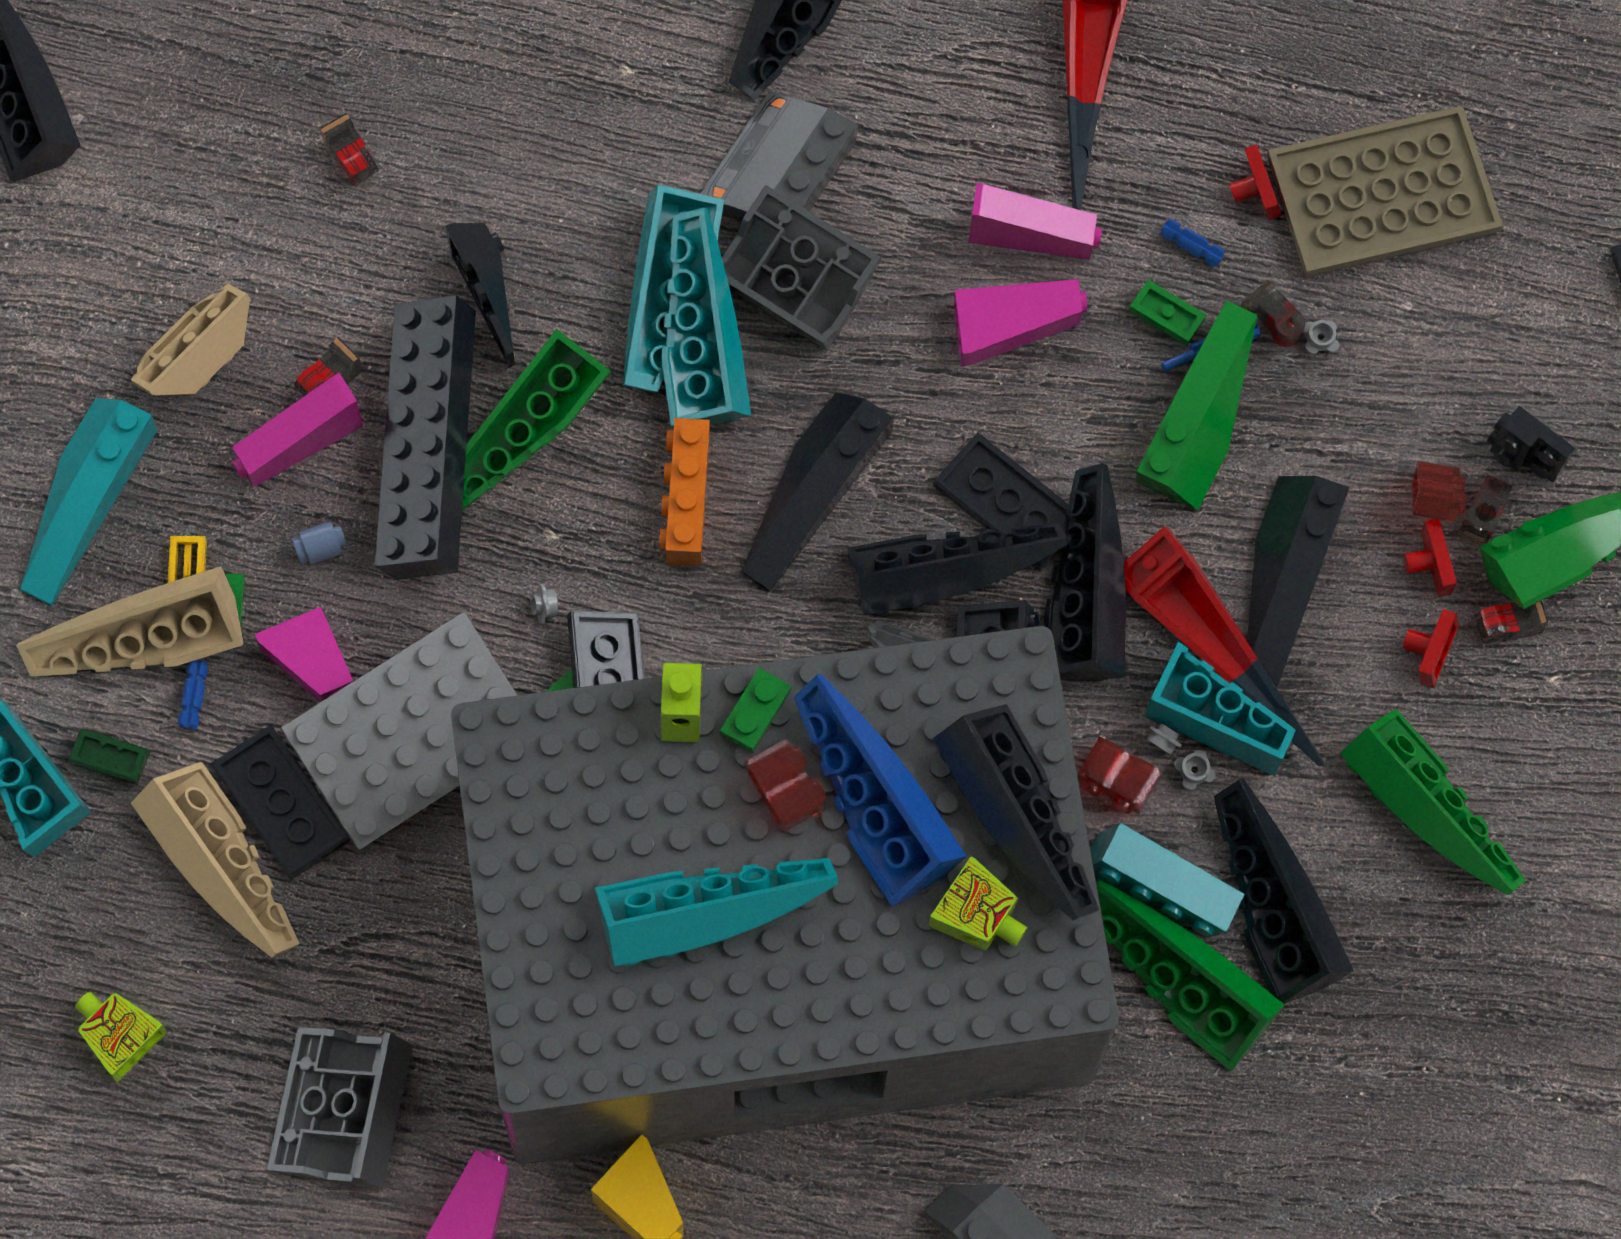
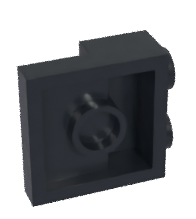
M1520 406L1511 415L1505 412L1493 427L1494 431L1487 439V442L1492 445L1489 451L1494 454L1495 459L1505 467H1512L1518 471L1526 462L1537 476L1544 479L1547 478L1553 483L1562 473L1575 450V447Z
M1026 600L958 605L957 637L1040 626L1039 613L1034 611V608Z

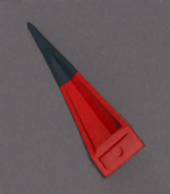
M1062 0L1072 207L1078 210L1082 207L1100 105L1128 0Z
M1164 526L1124 562L1125 589L1202 660L1211 665L1214 671L1229 684L1231 682L1235 683L1243 689L1242 693L1255 703L1260 702L1293 727L1296 731L1291 741L1314 763L1324 767V761L1193 555L1186 550L1168 527Z

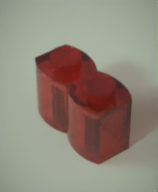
M1417 460L1411 490L1413 498L1412 515L1451 522L1456 521L1457 514L1463 515L1467 494L1464 493L1466 477L1460 476V468Z
M1099 737L1080 768L1077 778L1081 782V788L1089 794L1097 797L1102 794L1113 800L1112 805L1125 814H1130L1131 812L1140 814L1160 781L1162 771L1147 761L1131 755L1115 743Z
M786 739L745 761V769L782 832L822 812L824 808L822 800L826 798L825 791L818 779L815 777L810 780L803 767L807 766V761L797 745L791 747Z

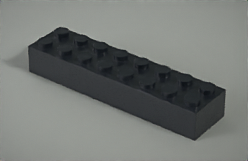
M457 295L397 303L394 308L375 567L395 580L458 573L476 310Z

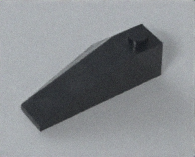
M755 0L728 82L755 100L782 74V68L793 57H799L805 51L804 46L814 36H820L827 29L842 0Z
M450 223L445 226L450 255L508 367L515 366L500 255L504 251L503 244L496 232L490 233L486 223Z

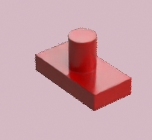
M1257 144L1245 148L1244 150L1253 175L1229 184L1235 203L1260 195L1268 219L1272 220L1281 217L1282 214Z
M1440 519L1426 520L1421 530L1425 550L1405 553L1403 555L1406 573L1413 574L1431 570L1438 597L1452 595L1457 582Z
M1446 609L1442 610L1433 635L1409 629L1406 633L1403 649L1424 655L1418 669L1421 685L1431 688L1436 686L1459 628L1457 613Z

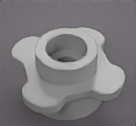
M1318 320L1314 323L1307 322L1303 326V333L1307 337L1306 351L1310 354H1316L1318 351L1336 352L1339 348V342L1335 339L1336 324L1331 320ZM1318 335H1323L1324 339H1318Z
M539 584L538 591H535L530 598L532 614L537 615L539 624H545V618L556 617L558 612L556 592L554 589H546L544 584Z
M1162 723L1158 729L1152 725L1149 727L1152 732L1147 740L1167 753L1172 754L1176 746H1182V744L1176 741L1179 734Z
M1196 750L1185 758L1179 757L1176 759L1174 768L1180 772L1183 778L1182 785L1185 789L1194 790L1198 784L1214 781L1216 773L1211 769L1206 752ZM1196 767L1198 772L1193 773L1191 769Z

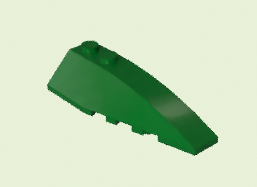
M1226 300L1136 472V483L1198 512L1229 450L1258 315Z
M558 329L550 336L467 443L462 511L567 429L612 372Z
M1621 492L1575 503L1537 519L1529 520L1521 527L1505 535H1499L1493 538L1491 542L1479 547L1488 582L1521 608L1525 609L1585 579L1593 573V565L1600 560L1607 563L1616 556L1615 549L1621 546Z
M1394 709L1368 726L1340 752L1346 759L1348 767L1354 773L1359 774L1369 785L1374 797L1383 801L1415 834L1447 859L1506 895L1511 894L1526 881L1499 842H1491L1488 837L1489 826L1482 816H1475L1470 812L1464 803L1469 799L1461 787L1454 789L1445 775L1450 770L1397 709Z
M1099 879L1096 882L1106 942L1114 944L1123 955V963L1130 971L1135 970L1147 985L1145 990L1153 1000L1157 998L1169 1012L1167 1017L1170 1021L1230 1071L1234 1070L1267 1031L1285 1005L1201 939L1136 898Z

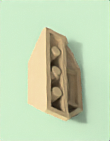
M226 284L220 289V292L209 295L192 306L144 354L137 367V373L131 379L133 384L151 395L195 394L200 388L207 385L211 377L224 364L231 361L235 353L244 345L250 304L248 294L230 284Z

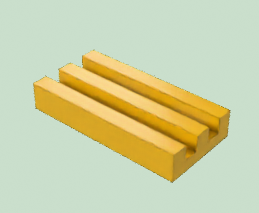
M170 536L168 583L177 580L179 544H185L183 578L191 576L193 544H198L196 574L206 571V536Z

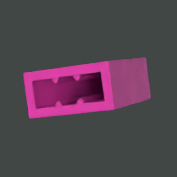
M321 607L254 634L261 652L319 702H322L353 682Z

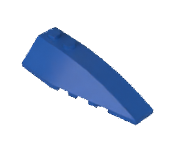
M817 674L794 696V700L811 743H817L821 753L822 761L819 763L825 777L830 776L837 794L833 798L838 812H844L850 830L847 831L850 843L892 907L897 906L943 879L967 856L926 793L899 757L860 712L822 674Z

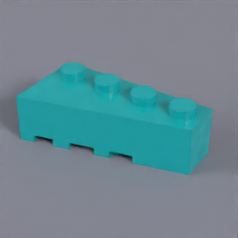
M1178 641L1150 699L1144 717L1159 724L1162 723L1174 731L1275 776L1296 730L1260 702L1255 703L1242 693L1243 689L1235 683L1231 682L1229 684L1214 672V668L1204 660L1200 662L1188 653L1189 649Z
M0 698V793L6 805L9 819L18 834L22 850L35 858L88 816L91 811L10 705Z
M1122 823L1098 833L1090 849L1096 879H1100L1126 894L1161 910L1171 918L1179 919L1192 925L1194 931L1206 937L1217 936L1227 931L1244 896L1242 892Z

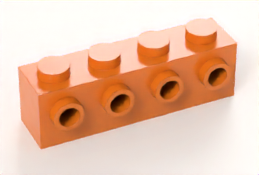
M675 418L674 430H667L666 451H672V462H665L664 484H670L669 496H662L661 516L668 517L667 529L660 528L659 550L666 551V564L701 566L710 420Z

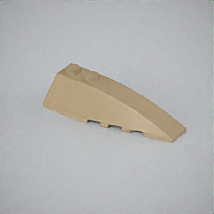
M222 566L154 587L87 612L19 642L17 649L30 677L76 674L79 670L95 669L96 672L110 671L111 668L131 667L132 670L145 669L148 665L164 664V667L179 666L242 646L243 638L235 596Z
M199 762L153 778L131 804L167 856L191 886L221 917L270 957L273 958L296 948L300 943L282 904L276 903L271 895V890L273 889L271 880L268 875H262L256 862L259 854L254 845H248L243 834L246 826L204 764Z

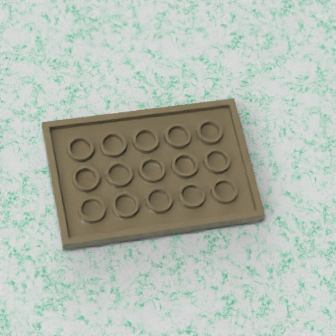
M1463 105L1270 149L1266 155L1305 277L1501 232L1503 228V223Z

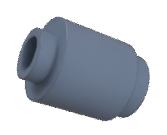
M331 521L300 531V536L292 538L301 565L310 562V565L342 555L341 547L347 545L340 525L333 527Z

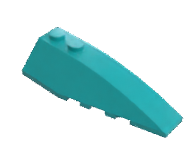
M659 184L648 193L629 313L623 386L657 393L664 379L662 346L666 347L667 328L664 327L665 314L669 313L670 294L667 293L668 279L672 277L673 262L670 261L673 215L707 208L718 241L724 205L723 199Z
M700 208L673 215L670 261L673 262L672 277L668 279L667 293L670 294L669 313L665 314L664 327L667 328L666 347L662 346V365L671 426H674L675 418L710 420V424H718L751 416L736 314L708 209Z
M95 398L60 457L20 587L22 592L53 606L156 434L157 427L151 414L122 400Z
M824 858L779 862L776 869L767 870L764 867L758 866V864L742 865L741 872L726 874L720 873V867L704 869V875L684 877L683 870L670 871L596 887L595 892L608 949L615 967L619 965H635L642 960L661 956L672 957L680 952L731 938L766 924L806 904L839 883L830 859Z

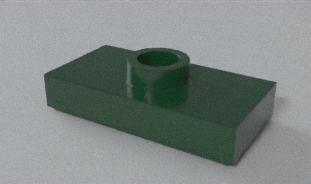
M80 728L68 762L70 765L138 785L150 751L141 746Z

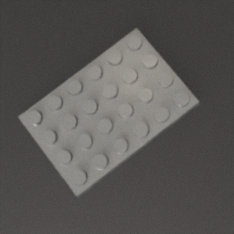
M462 612L285 724L280 729L354 845L360 850L460 785L451 711L454 706L465 702L517 696L465 612Z

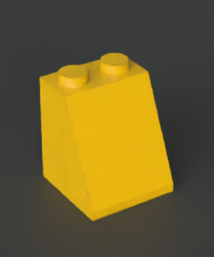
M642 1134L591 1188L593 1203L632 1239H682L684 1237L683 1221L649 1141Z

